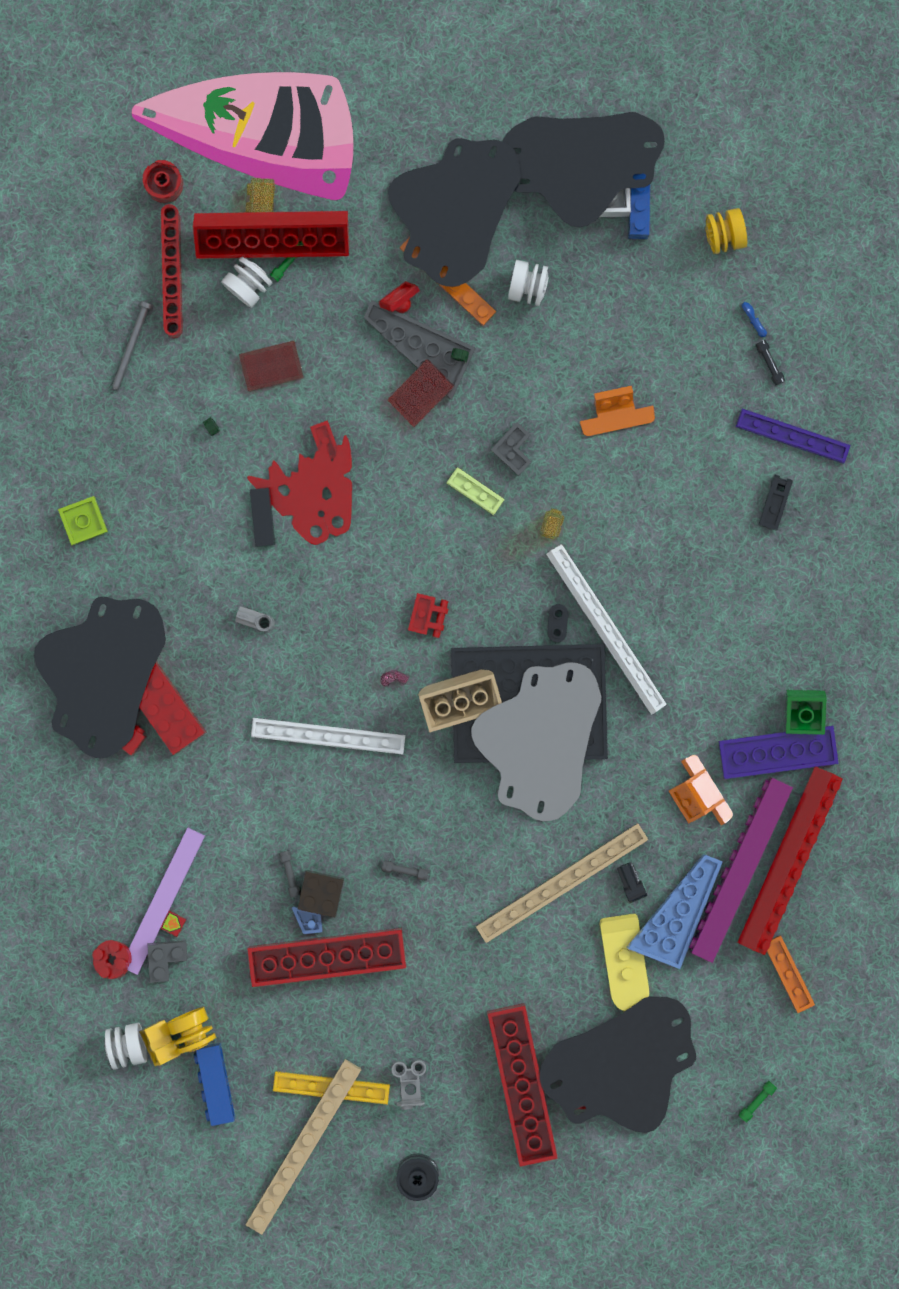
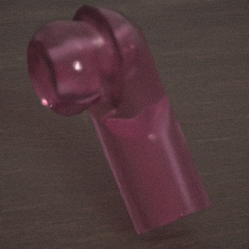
M391 670L382 674L380 683L383 686H389L391 682L398 681L406 685L409 676L397 670Z

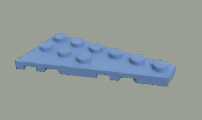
M703 854L626 948L680 969L723 862Z

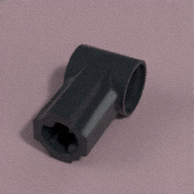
M632 862L618 867L617 871L624 885L623 889L629 903L647 897L646 890L642 881L639 880Z

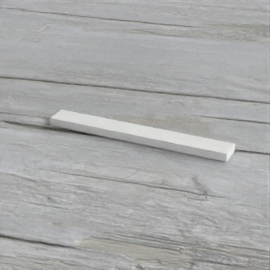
M253 718L251 737L395 754L404 753L406 736Z

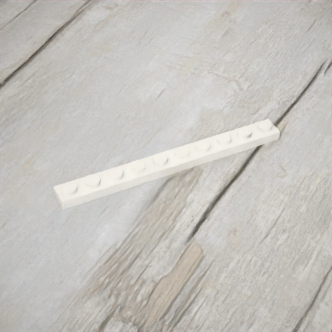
M561 544L548 552L546 555L638 693L651 715L666 705V702L563 545Z

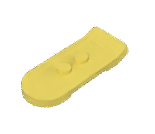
M636 914L608 917L600 920L611 998L614 1004L623 1011L628 1010L643 998L649 997L644 955L626 948L640 931L639 920Z

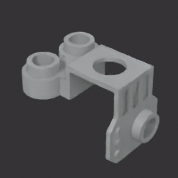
M420 1059L413 1061L411 1068H407L403 1061H396L392 1065V1073L394 1076L400 1077L402 1101L397 1102V1106L402 1107L404 1110L413 1109V1106L425 1104V1101L421 1100L419 1076L426 1072L424 1061ZM421 1064L422 1069L416 1070L415 1065ZM401 1065L403 1070L398 1072L396 1066ZM407 1084H414L416 1086V1092L413 1095H408L405 1092Z

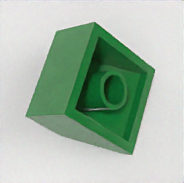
M786 690V734L825 735L827 703L825 691Z

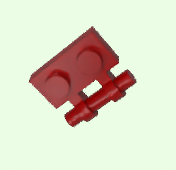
M417 593L408 631L427 635L428 628L434 629L432 637L440 638L441 631L444 630L445 614H448L449 610L447 609L449 601L441 599L440 606L434 605L435 597ZM432 611L438 612L436 623L430 622Z

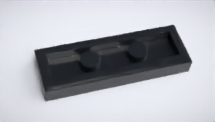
M270 488L251 489L250 498L255 547L275 545Z

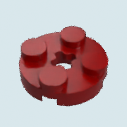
M115 940L101 943L92 954L96 972L102 978L118 979L124 976L132 960L129 948L124 943ZM110 955L116 957L113 965L108 960Z

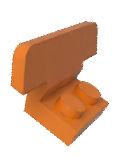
M632 386L595 393L594 405L597 418L580 421V426L585 436H592L651 423L655 419L654 406L635 409Z
M691 755L682 760L681 762L690 778L670 789L669 793L688 824L710 811L713 812L720 825L725 824L732 818L733 813L700 759L696 755Z

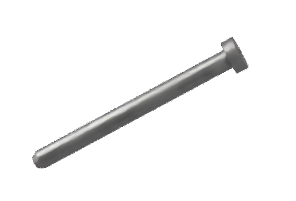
M140 301L139 303L141 309L112 388L118 390L121 386L147 312L152 310L153 305Z

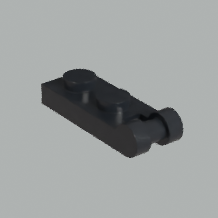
M774 474L758 524L759 526L775 531L778 530L793 480L788 478L785 480L780 478L779 475ZM778 485L784 487L783 492L776 490Z

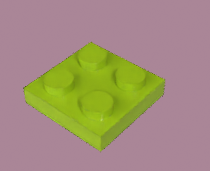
M95 496L58 509L72 546L108 533Z

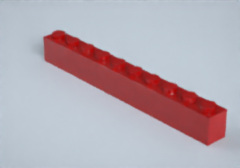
M815 766L737 943L763 955L766 954L772 938L778 929L779 922L786 911L787 904L794 893L798 879L802 875L806 861L809 859L813 845L817 841L820 829L825 823L828 811L833 805V800L840 789L843 778Z

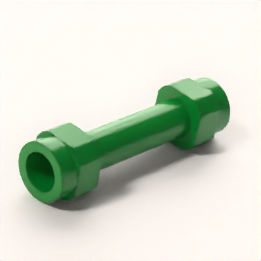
M298 241V244L296 246H302L304 244L301 241ZM286 257L278 268L275 267L271 271L269 276L273 277L276 282H279L284 276L283 273L297 257Z
M769 1080L762 1086L763 1090L746 1109L743 1108L738 1114L746 1123L753 1117L752 1113L768 1095L772 1096L777 1089Z

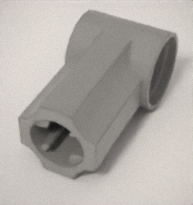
M240 606L235 620L237 623L263 632H269L275 627V621L270 615ZM264 618H268L270 624L264 629L261 626V621Z

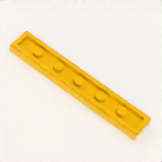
M275 1071L273 1091L322 1097L333 1078ZM355 1080L344 1100L388 1105L390 1084Z

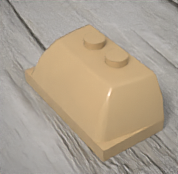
M478 670L425 686L418 694L429 732L476 719L483 712L502 703L494 674L489 670Z

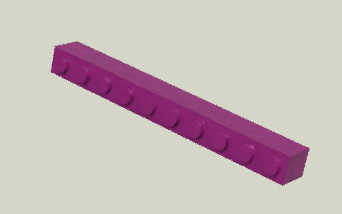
M769 777V780L765 779L761 787L763 793L760 798H756L753 804L755 810L746 819L745 825H747L745 832L740 833L737 839L739 845L730 854V865L724 868L721 874L723 880L720 885H716L713 891V895H715L713 902L707 904L705 909L707 915L704 920H700L697 926L699 932L696 938L693 937L689 948H691L690 952L713 963L793 787Z

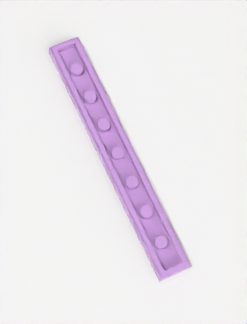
M189 827L129 947L132 960L128 971L137 975L148 955L147 943H154L160 927L205 838V835Z

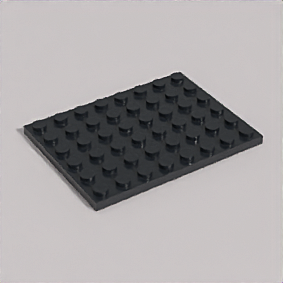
M605 644L451 648L452 678L478 670H489L494 674L502 703L518 695L523 675L530 667H554L564 663H578L589 668L597 680L601 694V703L591 727L584 760L608 759ZM568 670L566 681L571 682L573 670ZM537 674L532 676L531 686L533 687L537 685ZM476 719L453 725L454 763L490 762L475 746L472 739L471 728Z

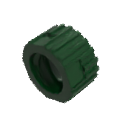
M453 348L450 358L467 362L469 352Z
M212 417L203 421L205 428L211 436L220 432Z

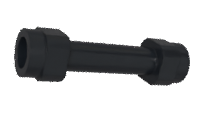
M766 340L755 344L758 353H762L772 374L771 380L775 386L785 382L783 373H779L768 350L770 347Z

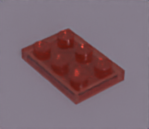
M295 341L239 354L248 392L304 378Z
M426 359L387 401L413 427H416L455 386L429 359Z

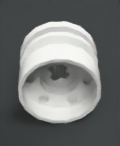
M241 257L239 262L244 268L235 264L234 268L239 274L236 276L228 272L221 283L234 296L252 308L260 299L255 290L258 289L265 293L267 290L261 283L270 287L272 281L258 265Z
M516 260L508 300L520 302L523 294H526L527 304L531 303L532 296H536L535 305L540 306V302L545 296L549 279L548 266L543 265L542 274L537 273L539 264H536L533 271L530 272L529 262Z
M139 1022L126 1025L124 1035L120 1027H116L115 1032L112 1028L105 1030V1050L113 1070L118 1069L120 1064L123 1068L126 1067L128 1057L133 1065L147 1062V1048L139 1033L142 1030Z

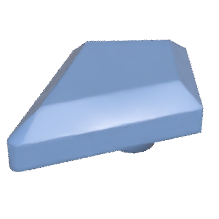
M292 907L303 934L323 932L320 914Z

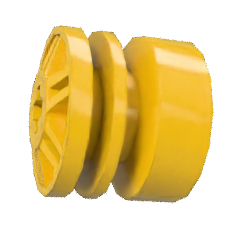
M739 208L726 210L725 220H723L719 212L715 214V219L712 214L706 215V237L714 255L720 253V247L723 252H727L728 243H730L733 250L747 247L746 226Z
M204 1007L189 1011L167 1022L171 1035L181 1034V1037L174 1042L175 1045L184 1043V1045L177 1049L179 1054L198 1050L216 1038L215 1032L206 1035V1032L213 1029L212 1025L202 1026V1023L209 1019Z

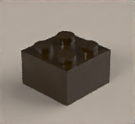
M307 870L298 910L335 918L345 878Z

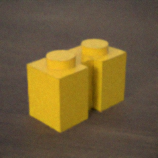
M165 1020L158 1021L139 1031L154 1066H160L180 1056L177 1050L180 1046L179 1044L175 1045L174 1042L176 1040L172 1041L171 1033Z

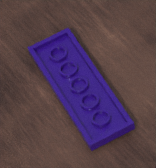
M825 726V735L786 734V732L718 741L723 779L839 764L834 726Z

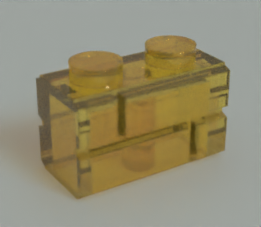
M251 178V183L247 184V195H250V202H246V212H273L274 179Z
M553 508L550 511H546L539 531L540 536L552 540L558 539L565 518L561 515L562 511Z

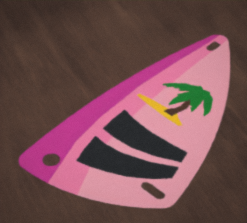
M269 72L227 76L170 90L142 101L132 108V117L136 121L177 144L229 168L282 187L330 200H339L346 193L353 161V129L345 94L339 80L333 76L296 72ZM327 85H331L332 92L326 105H322L320 101L324 89ZM144 108L155 111L156 116L150 118L142 115ZM328 170L333 171L336 175L335 181L330 184L325 183L323 180V174Z

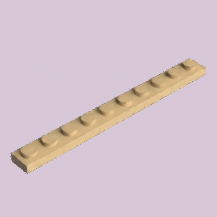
M638 823L478 924L476 926L484 941L486 943L640 846L648 838Z
M346 1059L343 1061L248 1219L246 1226L261 1235L264 1233L359 1075L360 1067Z

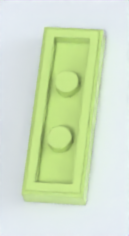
M458 467L447 481L449 486L492 515L496 513L505 500Z

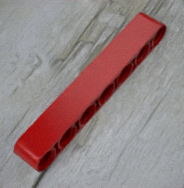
M167 204L161 209L163 328L170 338L175 339L180 337L183 332L181 227L178 209L172 204ZM174 211L175 216L173 218H166L167 212ZM175 230L176 234L174 237L169 238L166 236L167 232ZM169 249L176 250V254L174 256H167V252ZM170 268H176L175 275H167V271ZM170 287H177V292L175 294H168V289ZM170 306H177L176 313H168ZM171 325H178V330L175 333L169 332L168 329Z

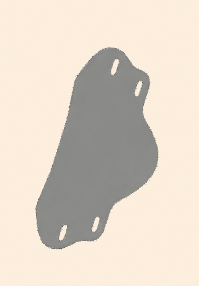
M564 663L554 667L534 666L528 668L523 675L518 695L483 712L474 721L471 728L475 746L500 771L499 801L506 806L518 808L539 821H552L560 818L573 806L581 793L584 758L591 727L601 703V694L597 680L586 666L578 663ZM568 670H573L571 682L566 681ZM537 674V685L533 687L531 686L532 676ZM509 786L514 787L512 798H507L506 796ZM540 801H544L542 813L537 812Z

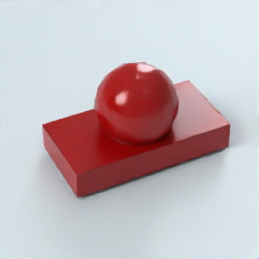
M405 281L378 303L381 308L393 312L395 310L399 313H406L411 307L410 298L420 291L419 287Z

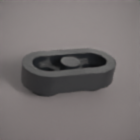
M556 604L549 610L547 635L553 642H561L567 635L568 610L564 605ZM556 610H560L562 612L561 617L555 616ZM555 629H559L561 631L560 636L554 635Z

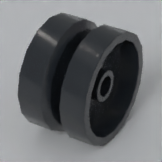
M420 1153L411 1154L404 1158L398 1166L396 1176L397 1187L400 1193L413 1201H422L431 1197L437 1190L439 1183L438 1167L434 1160ZM414 1175H417V1177L421 1175V1178L416 1179Z

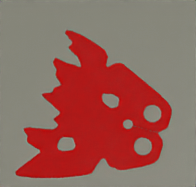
M346 435L343 437L342 445H337L336 456L333 461H331L326 443H323L320 446V450L315 452L313 459L310 457L305 458L302 454H299L298 473L291 472V477H287L274 460L272 466L268 468L269 480L253 476L247 477L248 481L256 489L270 488L271 505L282 516L292 515L293 528L301 537L313 545L325 542L329 534L339 536L346 533L350 528L352 481L344 477V474L350 472L352 468L350 443ZM283 484L287 485L290 489L288 496H283L279 492L278 487ZM325 487H328L331 491L332 497L328 500L322 498V491ZM321 510L325 513L323 517L318 516V512ZM335 516L342 517L344 521L342 527H333L332 519ZM315 525L322 529L321 536L317 538L310 534L311 527Z

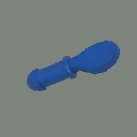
M743 302L742 308L750 318V323L754 326L760 337H766L767 331L760 323L759 318H755L753 307L749 303Z

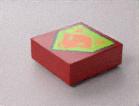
M169 911L160 928L178 937L187 919Z

